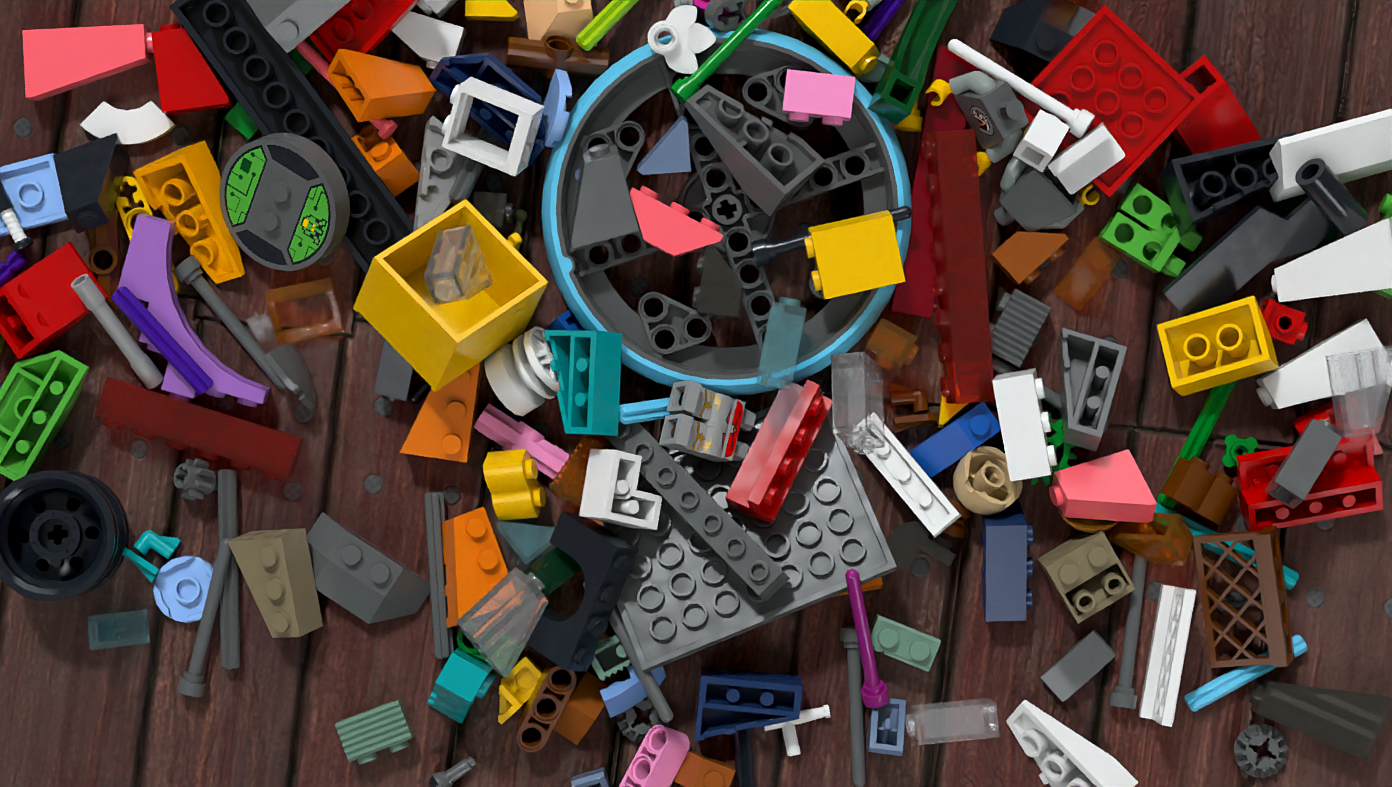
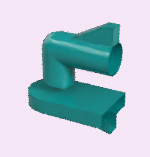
M147 530L142 533L133 547L143 556L151 548L166 559H170L181 543V540L175 537L159 536L155 532ZM124 548L123 556L134 563L152 583L160 570L131 550Z

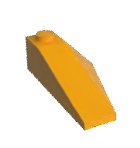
M205 140L178 149L133 171L149 205L154 211L159 209L169 221L176 222L174 235L179 233L191 247L190 254L195 256L202 265L201 267L215 284L238 278L245 274L238 244L230 234L221 210L220 172Z

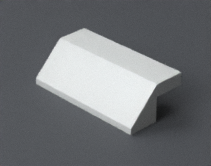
M1392 109L1278 139L1269 152L1279 176L1269 190L1273 201L1277 202L1306 194L1296 183L1295 176L1299 168L1311 159H1322L1342 183L1392 170Z

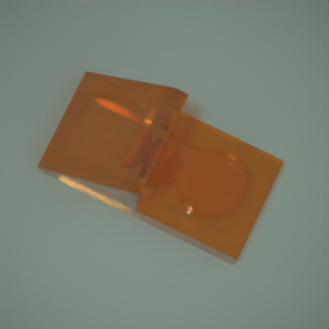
M1094 237L1053 291L1080 311L1104 284L1103 281L1122 257L1098 238Z

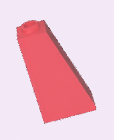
M144 24L22 30L25 96L31 101H40L151 62V53H154L149 28Z

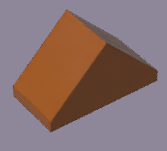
M587 671L570 695L554 730L578 745L605 706L600 690L608 688L609 685Z

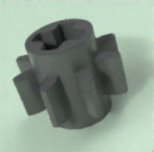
M195 458V460L186 459L185 463L177 467L174 473V485L182 489L180 497L195 500V498L203 500L204 495H209L213 491L216 484V475L214 471L207 470L209 461Z

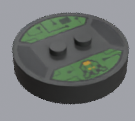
M292 133L269 134L239 148L231 156L224 168L220 182V205L223 218L236 243L255 261L276 270H299L330 255L343 240L350 217L348 190L335 162L320 146L311 140Z

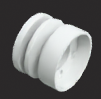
M533 327L525 332L524 335L522 334L514 339L513 345L507 343L485 358L486 376L493 391L504 406L515 415L524 416L545 402V398L552 399L560 391L557 372L552 371L550 361L554 360L550 341L545 340L544 329L541 327Z

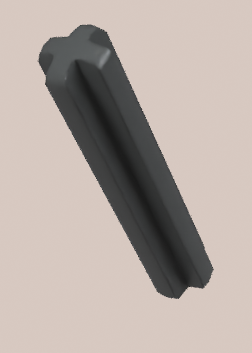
M482 126L476 138L493 145L497 140ZM466 157L449 192L450 203L457 205L465 199L468 201L485 164Z

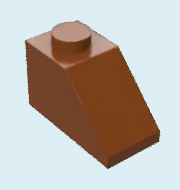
M689 749L673 781L684 787H730L736 769L732 765Z

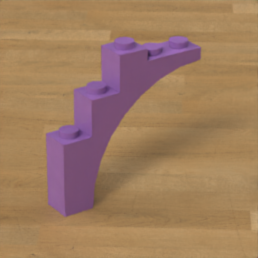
M145 213L138 214L118 289L125 286L143 305L145 301L149 302L147 310L213 380L214 384L206 394L219 398H224L225 394L238 397V403L251 407H257L258 403H265L269 396L270 387L249 380L224 365L204 346L189 325L178 300L172 276V243L176 222ZM141 332L139 341L147 343L148 350L160 353ZM168 362L161 389L169 391L170 398L185 402L189 401V397L195 398L199 396L192 386Z

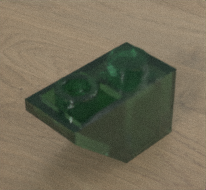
M557 547L553 548L511 580L520 605L522 606L523 603L537 604L582 570V568L573 557Z

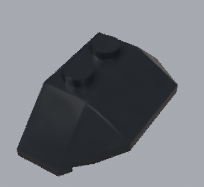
M1027 0L1003 10L989 40L1046 67L1096 13L1069 0Z

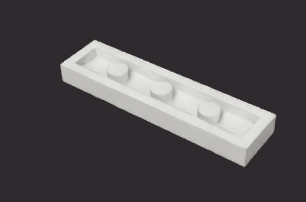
M873 413L849 434L934 537H937L962 516L876 413Z

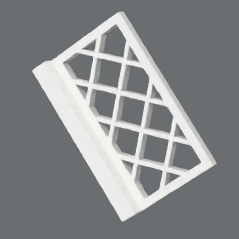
M1161 584L1138 716L1152 719L1160 725L1172 727L1196 590Z

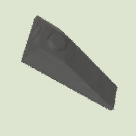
M708 84L686 100L684 104L743 191L769 216L786 204L825 162L801 137L792 132L786 135L772 127L773 121L764 116L761 120L744 111L743 104Z

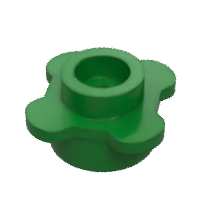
M1233 434L1228 435L1224 439L1226 447L1222 463L1226 467L1237 465L1236 456H1239L1237 450L1242 449V455L1254 453V449L1258 445L1256 439L1253 437L1242 439L1237 438Z

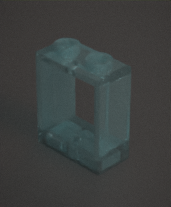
M780 297L779 303L772 302L755 385L784 391L791 390L807 308L800 307V300Z

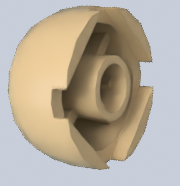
M986 445L969 451L960 460L953 474V488L958 500L965 508L981 515L1002 512L1019 498L1023 488L1022 480L1010 482L1005 453L997 448Z

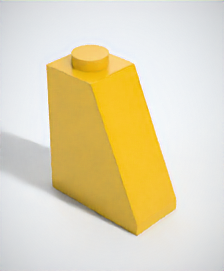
M793 0L788 6L801 28L857 79L863 73H869L876 66L881 54L875 44L830 0Z

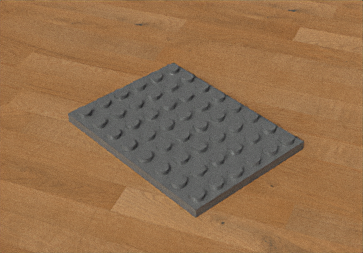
M771 407L754 413L756 418L751 431L744 432L739 430L737 441L746 443L748 451ZM829 411L774 522L761 521L728 507L725 496L743 461L712 462L705 458L674 449H666L692 478L790 577L766 602L755 593L640 472L637 490L662 496L657 530L629 528L594 520L639 549L633 568L626 578L621 590L620 599L616 604L643 672L654 670L848 590L845 573L849 569L858 571L861 585L897 570L896 563L831 411ZM584 483L571 488L579 509L581 507Z

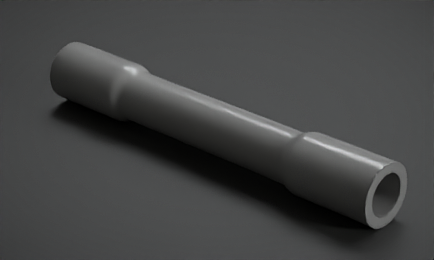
M88 274L77 277L71 283L72 289L87 309L92 311L116 343L145 387L152 389L158 386L164 379L163 375L148 355L137 345L106 303L105 297Z

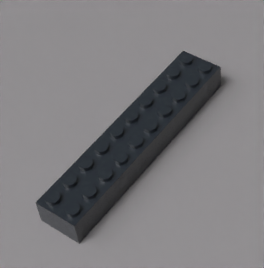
M176 0L169 7L262 134L266 136L273 133H292L305 137L320 146L335 162L345 181L350 201L349 223L342 242L367 275L375 256L413 233L414 222L376 174L356 143L291 55L287 54L264 28L246 0Z

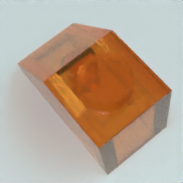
M1154 513L1153 521L1147 523L1119 521L1114 526L1110 540L1153 564L1184 566L1193 545L1194 536L1180 514Z

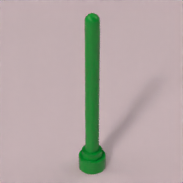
M765 0L690 77L686 76L683 80L679 78L669 88L673 95L681 103L685 104L686 100L700 90L699 87L784 0Z

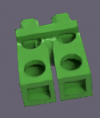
M1134 183L1129 187L1115 209L1118 212L1111 215L1096 239L1112 246L1153 273L1161 272L1176 278L1186 264L1172 254L1177 244L1193 252L1203 236L1196 229L1180 236L1170 205L1140 184Z

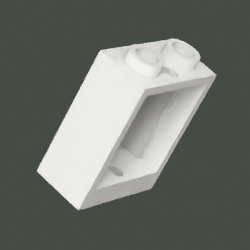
M473 77L468 78L460 85L457 84L450 97V103L453 104L451 114L446 117L441 132L445 135L442 147L512 176H517L528 166L545 106ZM474 97L519 115L509 151L464 133Z

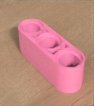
M660 724L650 728L619 787H670L690 748L688 736Z

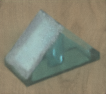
M497 521L496 526L525 565L529 564L552 545L549 541L555 529L554 526Z
M147 609L97 613L87 616L90 650L150 643Z

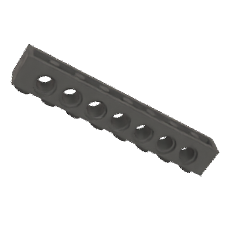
M618 422V436L604 435L617 450L642 456L640 474L765 602L790 579L692 476L659 445L657 440L639 422L632 424Z

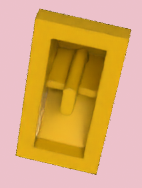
M507 0L465 1V16L467 20L516 21L519 18L518 12Z

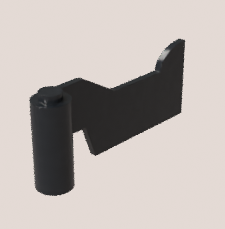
M1311 159L1299 168L1295 176L1296 183L1308 195V198L1285 218L1257 205L1167 285L1162 292L1184 316L1224 305L1225 301L1269 262L1311 250L1335 229L1342 235H1350L1363 229L1368 218L1366 210L1322 159Z

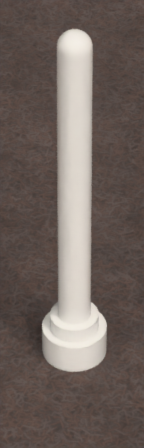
M957 39L949 41L948 49L952 53L993 78L1006 81L1011 89L1064 120L1066 125L1070 126L1069 132L1081 139L1094 120L1095 115L1087 110L1070 109Z

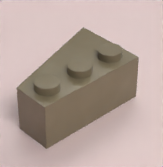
M305 528L250 531L227 541L272 638L301 637L323 626Z

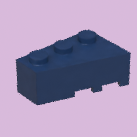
M1015 502L1000 513L982 515V610L986 622L1026 621V609H1032L1031 588L1026 589L1027 577H1032L1033 574L1032 557H1027V546L1033 545L1032 525H1027L1020 502Z
M701 666L694 742L724 733L728 735L736 733L738 730L752 727L760 728L799 719L803 687L802 676Z

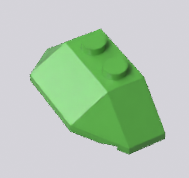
M60 350L14 364L0 388V474L13 481L31 474L46 455L79 398L89 370L88 366Z

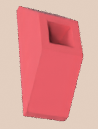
M642 186L640 191L632 187L629 194L644 242L674 258L721 243L724 235L718 232L720 229L719 225L705 218L698 222L688 217L690 210L675 202H672L670 207L658 201L660 195L645 186Z

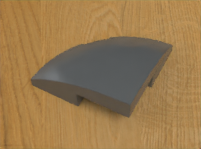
M294 342L283 344L263 356L285 385L294 394L300 395L298 399L309 410L314 411L318 408L317 394L312 375Z

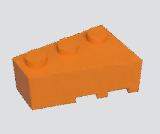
M483 360L438 391L430 390L400 453L467 463L471 454Z
M481 507L443 521L444 564H446L447 585H445V596H447L448 605L446 628L460 625L518 603L519 600L485 508Z

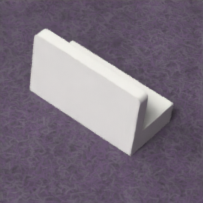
M1102 122L1081 139H1078L1053 157L1047 166L1054 176L1058 177L1068 193L1074 194L1123 159L1125 153Z

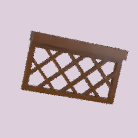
M1264 527L1262 530L1195 535L1193 543L1211 668L1274 664V667H1288L1294 660L1295 654L1278 528ZM1240 540H1253L1255 554L1249 562L1233 549ZM1226 541H1234L1230 546L1225 543ZM1214 542L1225 551L1216 564L1205 556L1203 543ZM1228 554L1244 566L1235 579L1219 567ZM1255 559H1256L1257 568L1252 565V563L1255 561ZM1206 565H1207L1209 568H1211V570L1208 572V574H1207ZM1247 569L1259 579L1260 587L1254 594L1237 582ZM1214 572L1230 584L1221 596L1209 588L1208 579ZM1233 587L1249 599L1239 612L1224 600V597ZM1259 593H1261V600L1257 598ZM1211 598L1215 601L1213 606L1211 605ZM1251 603L1263 611L1264 620L1258 627L1242 615ZM1218 605L1234 616L1225 629L1213 619V611ZM1237 620L1253 632L1244 644L1228 632ZM1264 625L1266 634L1261 630ZM1215 631H1217L1220 634V636L1217 639ZM1256 635L1267 643L1269 656H1257L1247 648ZM1223 637L1239 649L1233 658H1219L1217 644ZM1243 653L1247 657H1239V655Z

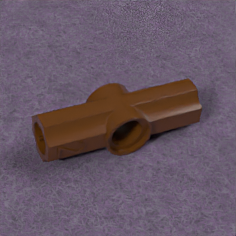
M559 35L548 36L545 38V41L509 37L507 40L505 66L508 68L540 71L543 76L552 79L555 69L567 71L568 76L570 74L599 78L608 70L609 48L593 46L589 51H585L581 46L574 44L569 38Z
M113 209L109 223L88 230L90 252L87 262L91 272L108 295V298L105 300L112 310H121L111 300L112 294L119 286L122 274L121 267L124 260L120 251L118 209ZM105 250L110 252L113 257V264L108 269L101 268L98 263V256Z

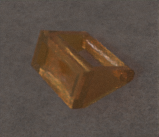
M330 277L265 291L269 313L279 345L345 331L335 279ZM328 295L334 320L283 330L278 304Z

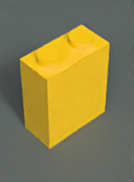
M888 210L808 228L810 237L804 238L805 249L808 259L814 257L816 271H811L812 282L815 292L821 290L824 299L905 282L893 218Z

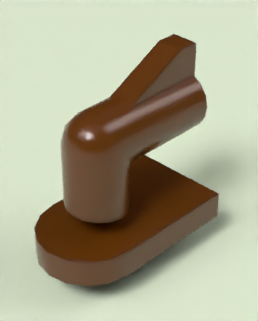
M896 383L889 384L892 406L913 404L914 414H920L894 417L893 426L895 434L914 427L929 426L938 422L936 414H923L929 411L927 394L923 389H909Z

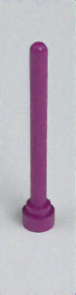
M849 569L845 573L866 680L861 688L863 704L868 708H880L889 702L888 687L878 676L859 573L855 569Z

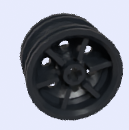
M42 471L28 474L12 482L0 493V579L18 594L42 601H57L84 595L104 585L114 576L123 563L124 556L122 553L124 548L128 549L130 529L127 513L118 496L108 485L96 477L80 471ZM71 498H77L80 501V507L76 511H71L67 506ZM38 500H43L46 504V508L42 513H38L34 509V504ZM61 525L62 530H67L68 537L63 538L62 543H60V538L56 539L54 535L55 531L60 530ZM90 526H94L99 530V535L95 539H89L86 536V530ZM22 530L29 532V542L22 543L19 539V534ZM73 557H80L83 560V567L81 569H74L71 566V559ZM42 558L49 562L47 571H41L37 566V562Z

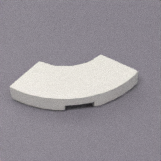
M103 101L80 124L86 131L98 138L117 133L122 144L125 145L148 143L164 136L176 126L152 101L141 108L128 111L116 109Z

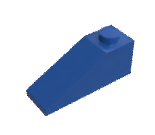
M981 401L910 450L909 453L926 474L932 478L1001 431V427L985 402Z

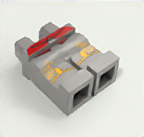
M692 380L673 382L667 412L675 415L665 416L659 445L705 458L712 462L744 461L748 453V445L737 441L739 430L744 432L751 431L756 418L753 412L745 408L746 402L738 399L734 400L729 396L701 387L702 384ZM684 393L682 403L679 406L680 395ZM676 425L674 437L672 438L671 431Z

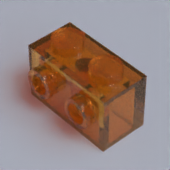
M881 318L877 321L862 350L874 356L872 360L874 364L890 371L893 367L898 369L903 364L907 366L911 364L919 349V346L914 344L918 337Z

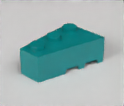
M543 330L545 340L550 341L554 360H551L550 364L552 371L557 372L560 391L557 392L565 433L618 436L622 333Z
M458 647L452 652L437 678L427 705L462 724L477 697L482 699L496 677L491 673L494 666L464 652Z

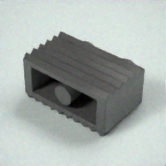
M1013 289L1011 294L1004 292L995 309L1001 312L995 324L988 322L980 337V340L985 342L982 349L1016 368L1020 367L1051 307L1017 289Z

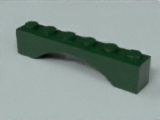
M917 0L867 109L896 125L910 115L923 87L928 64L935 46L958 0Z

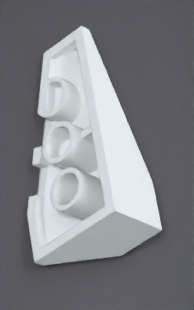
M1024 700L1006 720L1025 754L1033 757L1042 771L1039 777L1044 785L1049 783L1051 787H1135L1138 784V781L1114 757L1027 700Z

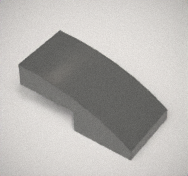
M1093 629L1073 645L1067 654L1043 672L1040 678L1064 702L1116 656V653Z

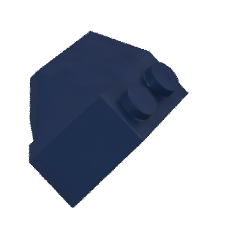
M490 53L443 57L428 79L449 99L457 84L460 85L468 78L473 77L542 105L541 96ZM474 97L469 116L509 149L519 115ZM543 114L528 162L529 167L535 163L546 147L544 145L545 127Z

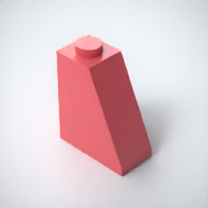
M1129 449L1054 472L1052 486L1049 487L1051 501L1055 506L1060 507L1064 517L1141 523L1153 521L1157 503Z

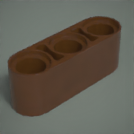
M551 660L545 666L516 725L517 744L522 750L530 753L537 752L545 746L577 681L576 671H568L570 675L564 680L555 679L552 674L556 670L563 668ZM548 698L553 700L555 704L549 709H543L538 706V702ZM527 728H536L540 731V734L534 738H529L523 732Z

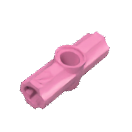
M490 403L474 425L478 432L503 446L502 449L504 451L527 449L531 459L534 458L536 460L538 470L559 482L574 459L570 454L545 440L544 435L522 421L517 422Z

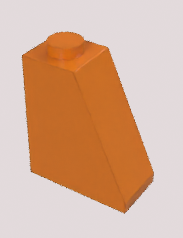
M338 49L326 72L358 122L423 114L436 91L420 66L347 49Z

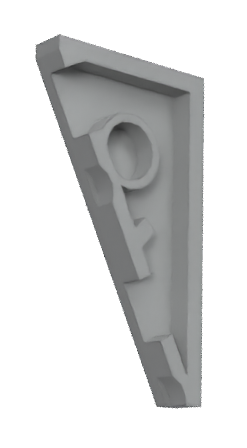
M434 116L425 125L413 232L445 211L450 204L449 192L466 159V156L442 147L445 136L441 132L443 123Z

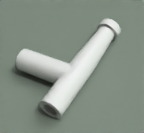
M827 704L820 708L800 710L799 719L765 726V731L782 728L787 756L801 754L795 725L823 717L831 718L829 706Z

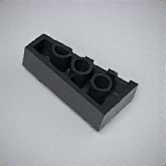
M1296 132L1172 159L1161 172L1160 177L1180 236L1269 191L1279 178L1269 152L1278 139L1296 135Z

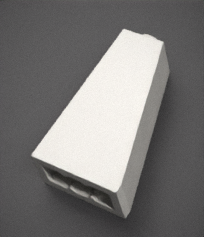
M1392 217L1381 220L1275 268V275H1272L1271 284L1273 293L1278 295L1279 302L1392 288Z
M1367 318L1360 319L1279 366V368L1257 379L1256 382L1259 388L1256 389V392L1266 407L1271 405L1272 409H1280L1392 381V361Z

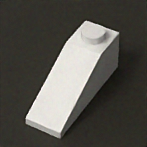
M411 11L391 30L417 56L426 61V67L432 70L435 69L443 57L459 56L466 35L464 27Z

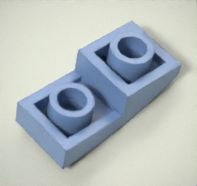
M632 665L627 667L630 679L614 682L608 688L600 690L610 718L628 710L648 696ZM661 666L651 670L659 686L666 678L664 668Z

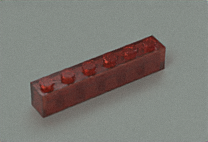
M111 377L106 379L95 416L103 418L102 425L122 430L123 425L136 429L134 433L136 436L154 441V437L157 435L168 439L166 445L186 451L187 445L200 449L199 456L218 461L220 455L232 459L230 465L250 471L252 465L264 469L263 476L282 481L283 476H293L304 438L198 404L175 399L169 395Z

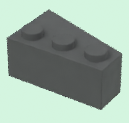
M1066 328L1061 329L1057 341L1063 442L1096 452L1102 438L1126 354V346Z

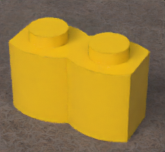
M527 449L488 452L483 464V471L487 487L491 492L492 503L498 520L538 518L541 507L545 506L546 495L542 486L539 487L536 479L538 475L536 460L534 458L531 459Z

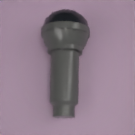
M470 756L467 759L464 758L446 772L434 773L429 780V787H451L453 782L472 770L476 762Z

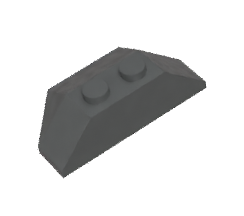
M324 512L321 513L307 535L316 590L368 624L415 614L430 594L429 580Z

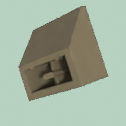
M1102 531L1097 533L1081 532L1037 559L1053 588L1078 624L1136 589Z

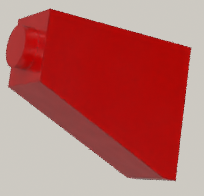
M177 23L165 24L160 26V31L151 32L162 113L169 116L234 107L231 96L185 28H180V24Z

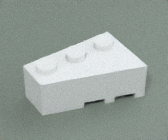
M1036 368L996 375L992 383L1010 482L1051 475L1052 466L1057 465L1054 445L1048 446L1046 432H1051L1048 411L1043 412L1041 399L1045 398L1042 378H1037Z

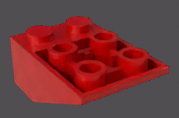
M1205 55L1180 73L1204 97L1196 108L1172 132L1189 156L1258 141L1262 138L1227 82Z
M71 242L66 243L0 288V333L18 359L41 353L91 312L71 287V283L77 277L88 274L105 297V300L108 298V295Z

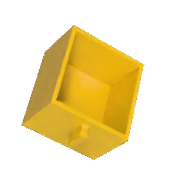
M465 199L375 256L353 309L359 312L427 381L431 389L436 392L522 334L537 307L548 281L518 252L522 243V238L518 233H513L506 240Z

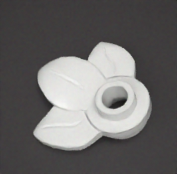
M681 5L674 8L666 20L656 22L648 32V44L651 49L658 54L664 55L671 69L685 74H693L698 69L695 53L706 50L716 41V37L711 30L702 24L695 23L697 18V7ZM660 32H669L671 34V41L666 44L661 43L658 40Z

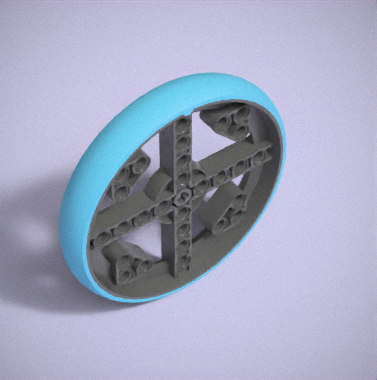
M707 27L715 35L716 41L706 50L695 53L698 68L736 29L720 31L714 27ZM757 28L711 74L752 77L743 86L742 99L745 105L798 131L809 128L815 117H809L808 122L799 123L788 120L789 114H782L784 89L781 87L779 79L786 74L787 69L854 77L838 62L818 49L797 39ZM671 35L658 40L663 44L669 43ZM646 44L613 64L592 83L571 110L561 141H556V146L552 149L543 184L541 214L546 253L555 282L567 306L586 331L622 333L621 363L634 372L657 383L672 387L673 382L692 380L702 384L701 387L726 396H739L777 390L781 388L783 383L788 381L800 382L832 364L860 341L888 304L896 284L834 297L812 319L797 329L786 333L763 267L757 268L750 243L764 238V241H767L770 238L776 224L777 211L769 216L762 209L754 208L749 202V196L743 191L715 149L708 156H702L696 152L695 144L697 141L704 138L707 139L698 124L688 123L689 150L696 172L683 185L677 204L690 210L689 215L691 213H698L703 218L720 226L718 232L724 235L721 243L697 250V252L711 259L728 261L757 344L731 348L699 345L705 342L711 334L712 326L708 317L657 292L647 293L640 299L638 305L640 316L618 295L604 271L661 251L644 242L639 224V231L574 249L572 247L569 230L578 183L575 172L581 166L582 155L589 151V145L595 140L604 141L609 146L616 145L627 182L644 146L645 135L644 130L638 123L625 121L626 118L642 103L667 88L677 117L684 116V112L687 110L685 105L673 95L669 88L673 85L676 77L680 75L690 77L692 74H685L671 69L664 55L654 52L649 44ZM855 78L850 121H843L842 126H834L845 141L849 151L824 159V164L819 168L830 172L832 176L831 183L827 186H819L814 182L812 176L801 187L800 193L792 197L780 209L860 182L863 193V215L901 206H908L912 211L911 185L906 161L898 138L887 119L867 109L873 96L857 78ZM753 85H761L765 88L767 96L764 100L755 102L749 98L748 89ZM627 129L637 131L640 135L637 144L625 146L620 141L623 131ZM849 158L861 160L864 167L863 172L859 175L849 174L845 169L846 160ZM713 170L721 171L725 176V183L719 188H713L706 182V176ZM723 202H727L729 207H736V211L732 212V219L727 220L725 215H718L717 210H721L720 204ZM912 214L910 218L894 223L902 267L909 245ZM739 233L746 237L748 246L745 250L736 252L729 247L728 240L734 234ZM628 235L637 236L641 241V247L635 253H627L622 248V241ZM597 246H603L609 251L608 260L599 265L593 263L590 259L592 249ZM747 265L754 266L759 272L758 280L752 284L744 283L739 275L742 267ZM810 277L808 286L811 294L817 299L826 300L819 291L815 292L812 277ZM756 297L767 299L770 303L769 312L763 316L754 314L750 306L752 300ZM655 298L662 302L664 308L659 316L649 317L644 312V305L649 299ZM693 319L702 320L706 325V333L700 338H693L687 332V325ZM775 329L780 333L781 342L778 346L770 348L764 345L762 334L765 330ZM662 330L670 331L675 338L674 344L668 349H661L655 343L657 333Z

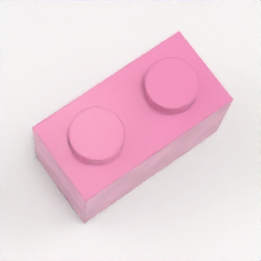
M787 69L782 114H789L788 120L808 122L809 117L823 118L822 124L842 126L843 121H850L855 77Z

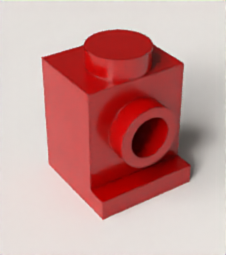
M1272 299L1263 300L1260 310L1271 339L1288 346L1294 345L1296 340L1302 341L1308 328V322L1303 321L1306 313L1277 303ZM1281 317H1286L1290 322L1286 330L1279 326Z

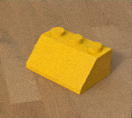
M1255 296L1157 325L1172 388L1181 396L1279 368L1271 335Z

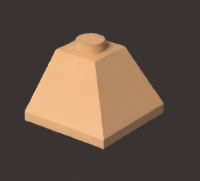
M524 0L529 39L545 41V38L548 36L559 35L569 38L574 44H577V35L594 19L591 0Z

